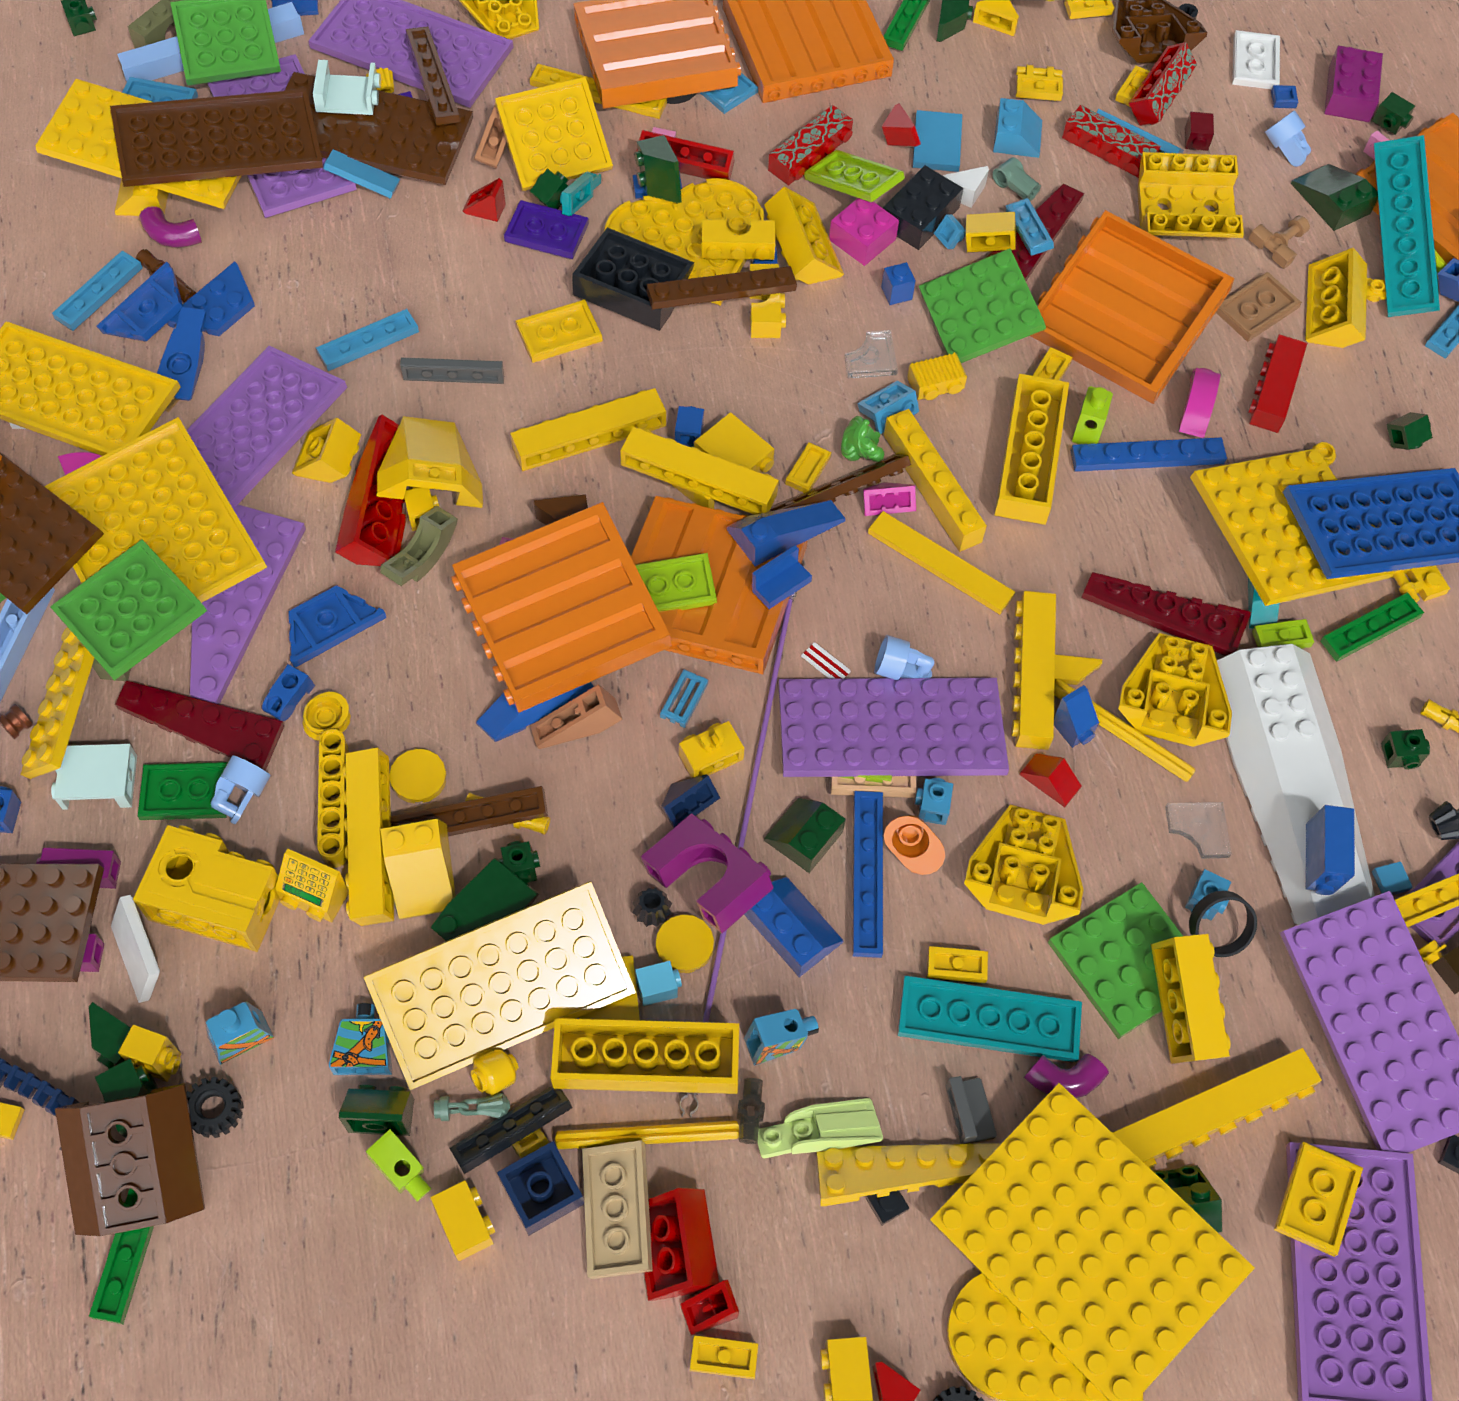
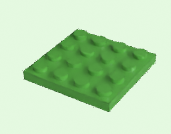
M182 0L170 2L187 86L281 72L266 0Z
M1011 249L997 253L919 286L947 355L954 352L957 353L961 363L1046 329L1042 315Z
M140 540L50 606L114 681L207 612L204 605L143 540Z
M1141 882L1050 938L1048 944L1117 1039H1120L1162 1012L1151 944L1183 935Z

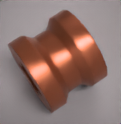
M13 704L5 715L0 714V724L14 740L19 737L20 731L33 726L32 722L16 704Z

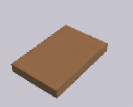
M1266 272L1226 298L1216 313L1249 342L1297 310L1302 302L1269 272Z

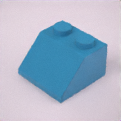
M1000 98L996 117L993 152L1039 158L1043 120L1025 101Z

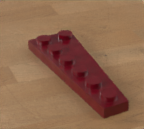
M1064 183L1035 210L1053 242L1084 197L1083 192ZM1016 230V250L1011 251L1025 281H1027L1047 251L1031 256ZM1005 250L992 251L986 258Z
M1092 572L1081 597L1179 638L1210 645L1213 647L1214 652L1223 656H1228L1237 651L1252 613L1219 603L1217 606L1203 603V599L1192 597V599L1176 596L1177 593L1166 591V593L1155 591L1147 585L1134 584L1127 580Z
M130 681L125 682L115 703L118 710L147 723L155 724L170 733L174 732L181 735L186 740L194 744L199 743L217 754L221 753L230 758L232 755L242 758L264 771L268 767L285 727L283 721Z

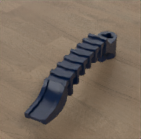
M0 1058V1088L4 1085V1088L7 1090L18 1091V1094L24 1098H32V1102L35 1105L45 1108V1111L53 1116H56V1107L80 1103L74 1097L69 1098L62 1090L55 1089L47 1081L43 1080L41 1082L34 1074L30 1072L27 1074L16 1065L12 1067L11 1064Z

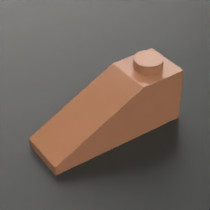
M494 105L474 160L497 168L508 144L496 105Z
M598 684L530 725L536 747L543 749L599 734L623 719L616 699Z

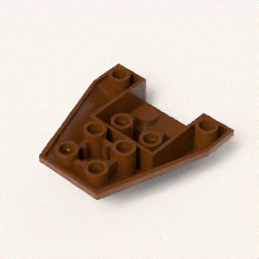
M1116 0L1113 35L1137 63L1157 62L1167 46L1187 42L1190 51H1192L1207 37L1208 32L1201 22L1167 0Z

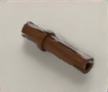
M142 249L136 256V259L149 271L150 275L154 274L165 264L163 260L157 259L147 249ZM175 274L181 300L185 303L196 292Z

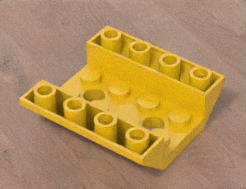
M1143 152L1137 189L1140 228L1152 235L1243 238L1242 215H1236L1233 191V186L1238 177L1237 155ZM1158 204H1165L1169 209L1162 210ZM1205 206H1212L1216 211H1208Z

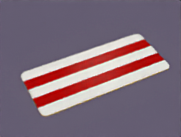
M813 643L801 655L803 659L829 679H844L851 672L850 669L816 643Z

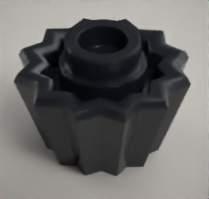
M1445 801L1429 815L1430 824L1439 839H1459V809L1456 810L1451 803Z
M648 888L646 891H641L638 893V898L632 902L635 907L632 913L637 916V922H643L646 927L650 925L658 927L661 922L667 921V916L672 914L670 910L672 902L668 900L666 893L659 891L657 888Z

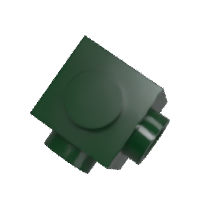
M60 0L73 36L96 31L93 21L97 20L92 6L87 7L85 0Z
M1391 92L1379 105L1372 121L1396 135L1402 128L1406 129L1412 122L1414 116L1411 114L1415 105Z
M547 168L537 178L530 192L545 206L558 210L562 205L560 203L561 193L568 187L566 183L569 180L559 171L554 174Z
M1409 412L1387 423L1390 443L1393 448L1417 449L1423 446L1424 442L1433 438L1428 414Z
M1423 729L1390 731L1381 742L1387 768L1404 767V769L1408 770L1415 769L1421 766L1422 762L1430 754V744L1425 739Z

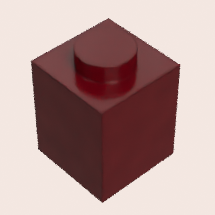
M1190 111L1185 126V149L1208 151L1214 136L1213 113Z

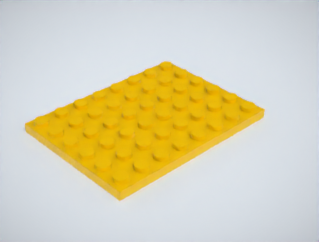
M179 417L44 486L104 533L73 566L81 583L140 540H143L201 603L267 568V565Z
M1060 1083L1053 1088L930 1219L978 1270L1109 1401H1136L1255 1269L1249 1261Z

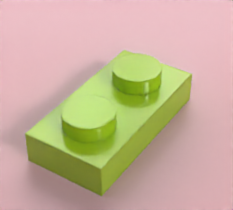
M1307 619L1258 625L1252 630L1258 648L1294 644L1302 649L1312 647L1314 644Z

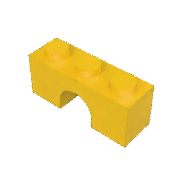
M702 219L701 258L774 260L775 220H751L750 230L747 233L735 235L728 231L726 220Z
M750 264L749 271L778 268L779 264ZM785 293L750 297V299L764 301L751 303V338H780L781 328H786V313H781V308H785Z

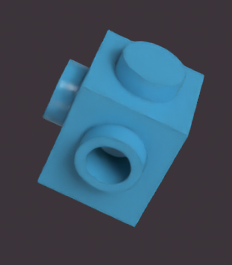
M925 778L923 788H917L915 804L920 805L918 817L925 822L946 825L950 813L953 783L946 782L941 778Z
M1204 869L1194 885L1185 908L1192 912L1195 905L1206 895L1216 891H1228L1231 881ZM1229 900L1219 902L1210 907L1202 919L1212 920L1218 912L1223 914Z

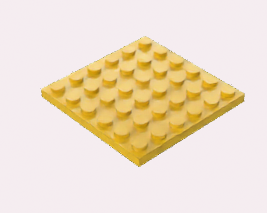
M1318 448L1196 470L1190 476L1265 606L1389 579L1395 573L1394 571L1326 579L1283 494L1284 489L1289 485L1337 480Z

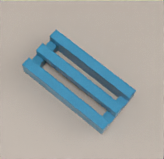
M684 669L660 712V718H668L670 722L674 724L676 722L680 723V726L685 728L708 686V679ZM687 678L691 679L674 713L670 712ZM698 682L700 685L682 717L680 714Z

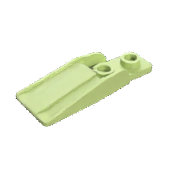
M869 1098L810 1105L789 1113L785 1117L783 1124L764 1127L755 1131L762 1158L787 1153L799 1154L826 1151L830 1148L841 1149L883 1140L874 1105Z

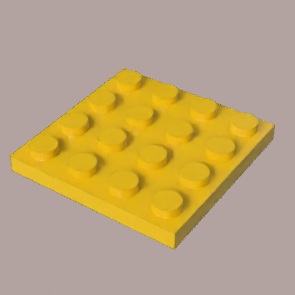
M586 77L495 98L497 112L522 191L532 189L537 178L547 168L554 174L559 171L568 180L579 178L587 171L599 173L613 169L612 160Z

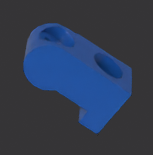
M288 664L269 690L270 692L263 702L262 710L281 721H286L292 715L296 705L305 693L309 694L315 687V684L307 674Z

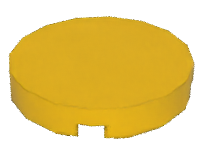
M425 749L406 751L397 757L391 766L389 774L393 791L400 799L408 803H425L439 796L445 787L447 775L444 762L440 757Z
M693 915L672 917L662 924L657 933L656 951L661 962L670 961L672 969H678L679 973H691L704 967L713 954L714 937L711 929L703 920Z

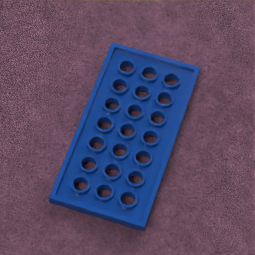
M1456 468L1289 485L1283 491L1326 579L1459 562V474Z

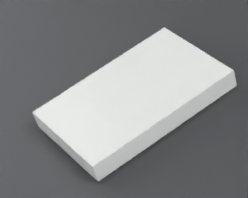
M1235 30L1233 36L1232 85L1272 89L1273 85H1280L1279 35Z
M127 895L119 899L111 929L138 1003L150 999L160 970L133 897Z

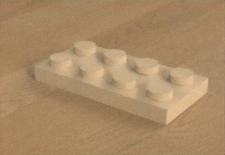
M640 1140L582 1149L588 1278L597 1279L653 1271L645 1143Z

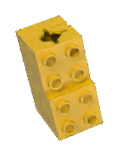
M167 825L133 901L149 921L258 952L280 901L275 890L278 875L273 865L265 860L257 859L254 862L247 860L237 852H229L223 839L215 834L206 833V835H201L187 826L179 825L177 828Z

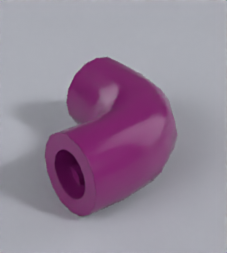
M155 206L145 208L139 215L142 227L149 237L163 246L181 248L202 243L194 219L179 223L168 222L162 209Z
M1088 1053L1084 1054L1078 1063L1070 1069H1061L1042 1055L1024 1078L1046 1095L1060 1083L1075 1098L1088 1095L1097 1088L1108 1076L1109 1071L1100 1060Z

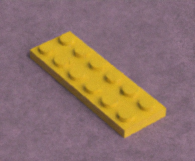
M68 627L62 633L61 640L63 643L60 651L54 658L55 668L46 683L47 693L45 699L39 705L38 721L30 733V746L21 761L23 767L20 775L29 779L61 768L94 661V657Z

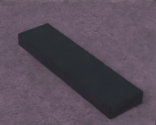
M552 1085L449 1149L463 1173L466 1174L572 1109V1105L561 1089H554Z

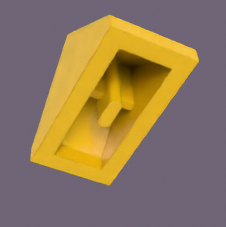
M982 0L976 3L973 22L1014 36L1019 15L1010 0Z

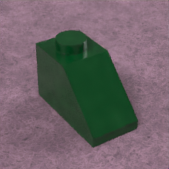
M942 0L936 42H942L965 29L966 20H971L973 6H969V0Z
M92 1002L89 1005L91 1046L99 1055L97 1061L107 1069H111L125 1061L118 1052L131 1027Z

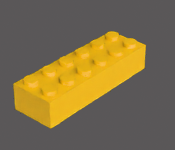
M1019 373L1013 395L994 516L1046 525L1052 506L1069 382Z
M555 1018L551 1082L554 1089L738 1094L740 1023Z

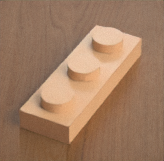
M892 776L891 781L883 780L882 783L865 781L866 778L854 777V779L831 777V795H854L855 791L883 792V797L915 798L917 793L916 776Z

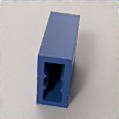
M1324 805L1306 823L1305 889L1316 890V893L1319 895H1332L1355 876L1354 809Z

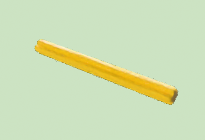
M1057 679L1055 681L1054 695L1062 700L1063 697L1075 691L1074 688L1062 680ZM1092 701L1100 726L1186 782L1190 780L1195 773L1193 766Z
M737 1121L566 1130L556 1132L555 1143L557 1149H575L640 1140L645 1144L728 1140L739 1138V1124Z

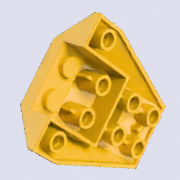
M459 0L488 32L507 39H513L539 30L537 0Z
M403 416L377 473V497L404 499L406 487L411 486L456 491V505L482 508V483L455 422Z
M1159 633L1123 684L1118 709L1131 725L1142 734L1194 747L1228 737L1231 728L1232 710L1213 647Z
M1009 805L970 857L964 881L965 886L986 910L1044 925L1079 915L1083 885L1066 820Z

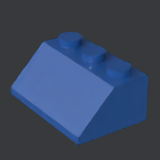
M785 877L772 881L773 889L744 915L800 978L840 946L844 940L790 879Z

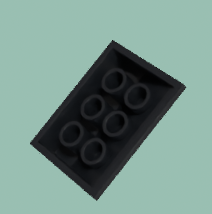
M607 227L573 272V295L660 331L675 307L652 310L647 294V284L688 279L694 267V262Z

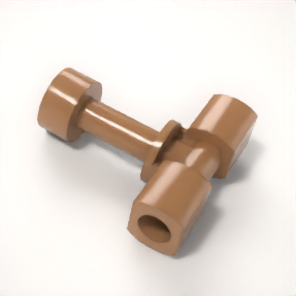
M1300 215L1288 223V229L1283 233L1275 232L1272 234L1260 224L1251 232L1249 240L1260 249L1266 247L1273 253L1271 259L1285 269L1294 261L1297 255L1288 247V240L1293 236L1301 237L1309 231L1310 225L1308 220Z

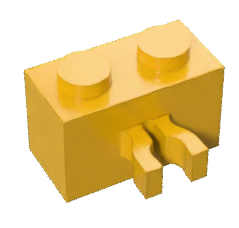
M727 721L723 724H713L705 732L698 735L691 734L685 737L679 743V756L691 778L705 774L711 775L744 760V746L731 723Z

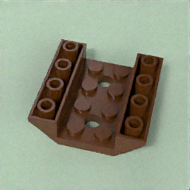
M185 1084L153 1089L148 1094L90 1105L88 1101L55 1108L75 1235L105 1236L162 1225L205 1209ZM120 1124L127 1129L126 1140L116 1141L112 1138L111 1128L113 1125ZM126 1188L133 1189L138 1195L137 1202L133 1205L124 1203L121 1199L122 1190Z

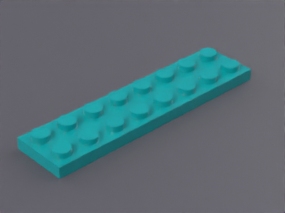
M1424 135L1374 143L1388 317L1440 311Z

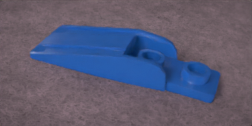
M188 307L180 309L176 329H173L162 356L157 374L177 380L181 387L173 399L189 401L193 397L205 351L202 330L206 319V312L203 309Z

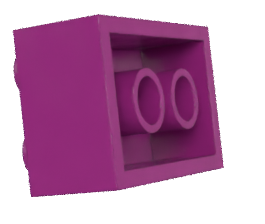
M1337 46L1329 65L1324 114L1370 122L1379 103L1383 53Z

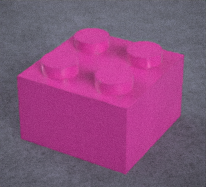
M858 198L831 220L829 239L865 266L896 240L899 220L875 202Z

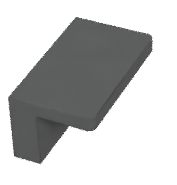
M961 1076L949 1078L945 1088L960 1143L971 1144L994 1139L997 1133L982 1080L976 1078L962 1081Z

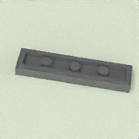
M402 357L400 361L403 380L504 384L503 361Z

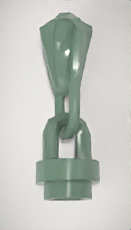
M499 1092L483 1098L465 1099L461 1102L450 1103L449 1096H441L440 1100H434L435 1119L440 1118L441 1121H450V1114L461 1113L465 1116L486 1115L501 1118L510 1109V1101L503 1093ZM468 1104H477L476 1110H469Z

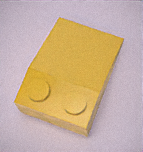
M432 819L380 829L384 861L399 919L442 912L447 904L456 896L446 823L439 819Z

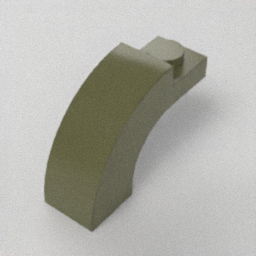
M439 506L422 515L416 533L409 544L401 552L383 563L380 573L400 586L411 579L418 582L433 568L446 550L455 531L458 519Z

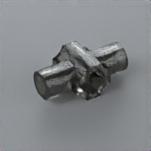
M744 1079L743 1099L739 1100L737 1119L740 1120L739 1142L758 1143L759 1122L763 1121L765 1103L761 1101L763 1080ZM747 1106H754V1116H748Z

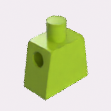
M1088 387L1073 435V443L1097 444L1099 442L1113 396L1111 391H1107L1102 387ZM1086 421H1095L1094 428L1087 427L1085 425Z
M391 1129L365 1151L368 1159L400 1194L406 1189L418 1202L432 1189L421 1177L424 1173L423 1166ZM405 1165L410 1170L409 1173L405 1176H400L396 1172L399 1166Z

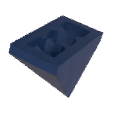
M705 774L671 784L661 807L674 829L691 813L695 816L719 800L720 796L709 775Z

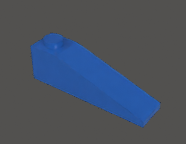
M828 500L749 515L727 526V531L756 567L793 546H797L845 522V517L835 504Z
M591 682L586 683L518 713L515 704L509 706L503 693L478 719L476 724L494 742H497L525 730L528 725L539 721L594 686Z

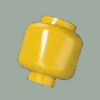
M495 1049L475 1060L473 1070L471 1071L472 1081L480 1092L485 1091L487 1094L495 1095L515 1083L518 1063L512 1054L507 1055L503 1050Z

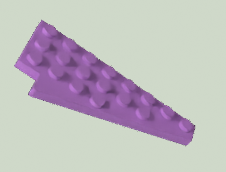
M237 505L233 509L267 568L202 602L207 612L192 622L190 696L192 698L220 704L306 530L302 522L242 505Z

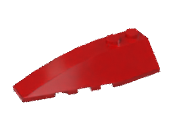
M383 414L378 417L359 462L345 506L335 553L356 565L381 566L398 554L401 549L406 524V515L402 514V503L405 502V499L377 497V473L399 427V424Z

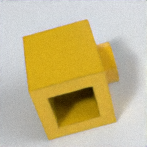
M414 487L405 491L404 499L412 531H416L420 517L434 507L439 506L437 495L431 496L429 488Z

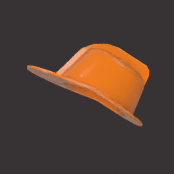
M912 815L899 816L891 820L886 826L884 832L885 844L911 872L920 875L931 874L943 865L945 859L944 846L924 820Z

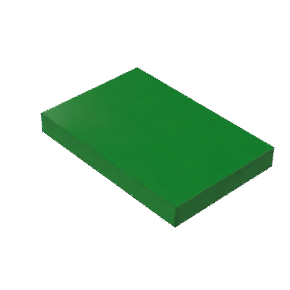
M228 762L143 764L137 817L139 820L227 818V815L212 808L211 801L215 794L216 783Z

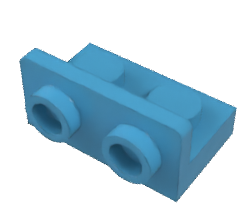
M899 381L890 384L857 403L859 412L874 420L875 429L880 434L884 433L887 417L907 409L913 415L919 412L916 391Z

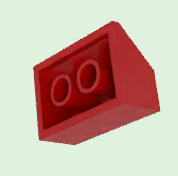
M676 1188L648 1199L653 1270L644 1272L648 1301L696 1294L720 1283L705 1189Z

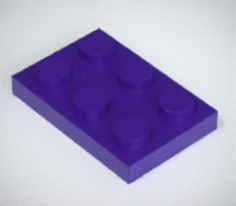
M520 200L504 234V241L573 259L589 225V219L577 214L572 216L563 215L561 210Z

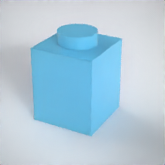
M670 961L635 969L636 981L643 1006L678 998V987L682 986L678 969H672Z

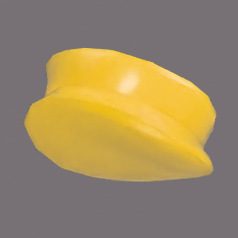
M324 692L312 698L304 707L302 724L306 734L310 738L319 741L320 736L326 730L337 729L343 733L349 726L351 719L346 698L336 692Z

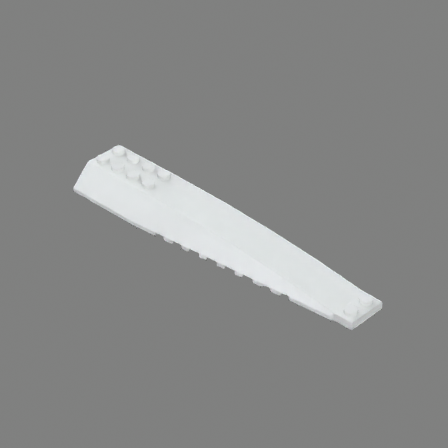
M1294 644L1242 649L1217 660L1232 710L1230 734L1226 737L1230 756L1245 797L1248 796L1252 806L1250 810L1255 822H1258L1261 829L1263 844L1267 846L1272 860L1270 862L1273 870L1278 873L1282 884L1280 888L1283 896L1288 899L1292 910L1290 914L1294 924H1303L1374 897L1342 751L1310 653ZM1324 805L1354 809L1355 876L1332 895H1319L1316 893V890L1305 889L1306 823Z

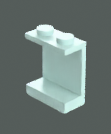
M318 60L313 89L316 112L373 115L374 105H378L379 102L377 88L381 87V74L376 72L375 63H370L369 77L330 75L328 60Z
M130 744L67 746L61 768L55 770L57 778L51 787L52 798L56 800L62 810H68L69 800L115 799L120 808L132 807L137 754Z

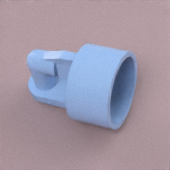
M1294 110L1267 129L1265 134L1275 148L1279 146L1290 164L1298 167L1306 161V156L1311 153V147L1301 131L1306 126Z
M886 635L876 658L874 673L897 681L900 677L931 678V669L935 661L932 657L910 648L909 641Z
M232 755L216 783L215 794L211 801L212 808L231 817L230 822L236 824L252 795L260 796L271 775L258 766ZM234 787L246 792L238 806L227 801Z

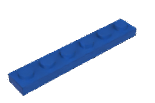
M1222 437L1072 445L1070 450L1074 472L1225 464L1227 460Z
M855 791L853 824V957L882 958L883 792Z

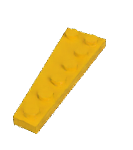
M1001 1143L852 1146L841 1149L830 1148L826 1151L816 1152L820 1205L829 1206L859 1201L861 1196L876 1194L877 1197L889 1196L891 1191L907 1189V1193L919 1191V1187L928 1185L944 1187L954 1185L955 1183H965Z

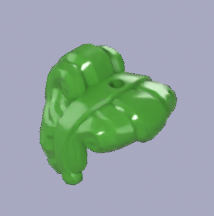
M861 416L852 418L844 430L841 453L850 461H857L860 457H863L867 460L879 462L884 458L883 449L877 446L880 433L874 432L868 426L870 421Z

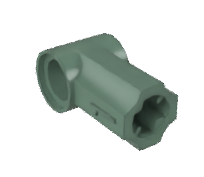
M1012 157L993 171V179L999 187L1005 188L1008 186L1023 199L1028 198L1032 201L1040 191L1041 185L1024 172L1023 165L1017 158Z

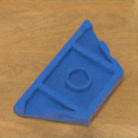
M235 261L182 304L183 307L205 310L206 319L202 332L214 336H221L255 307L253 298ZM180 311L167 322L169 327L175 328Z
M168 262L163 264L96 327L103 334L147 342L183 307L174 269Z
M337 585L289 611L290 661L292 666L296 668L387 618L385 611L366 604L364 599L350 595L347 590Z

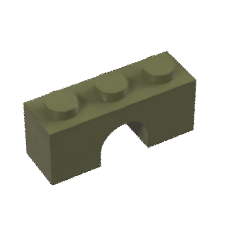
M160 0L127 26L134 48L165 40L167 28L170 25L175 27L170 2L182 0Z

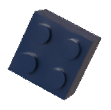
M554 1141L497 1172L499 1180L528 1236L584 1205L583 1195Z

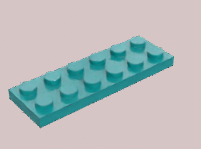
M904 976L897 1036L1042 1057L1044 1055L1048 1059L1077 1063L1080 1049L1082 1002Z

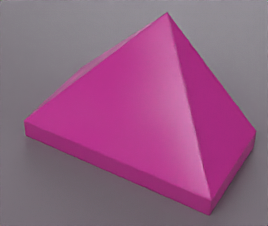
M883 482L863 489L865 516L880 515L883 511L887 514L916 511L915 485Z

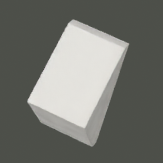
M985 166L943 176L964 188L961 204L972 208L986 185L989 168Z

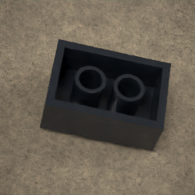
M924 165L883 207L884 210L899 220L896 237L920 250L934 235L946 214L953 215L960 208L964 188Z

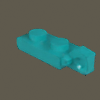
M587 171L562 191L560 203L562 204L563 215L572 216L593 197V190L601 184V174Z

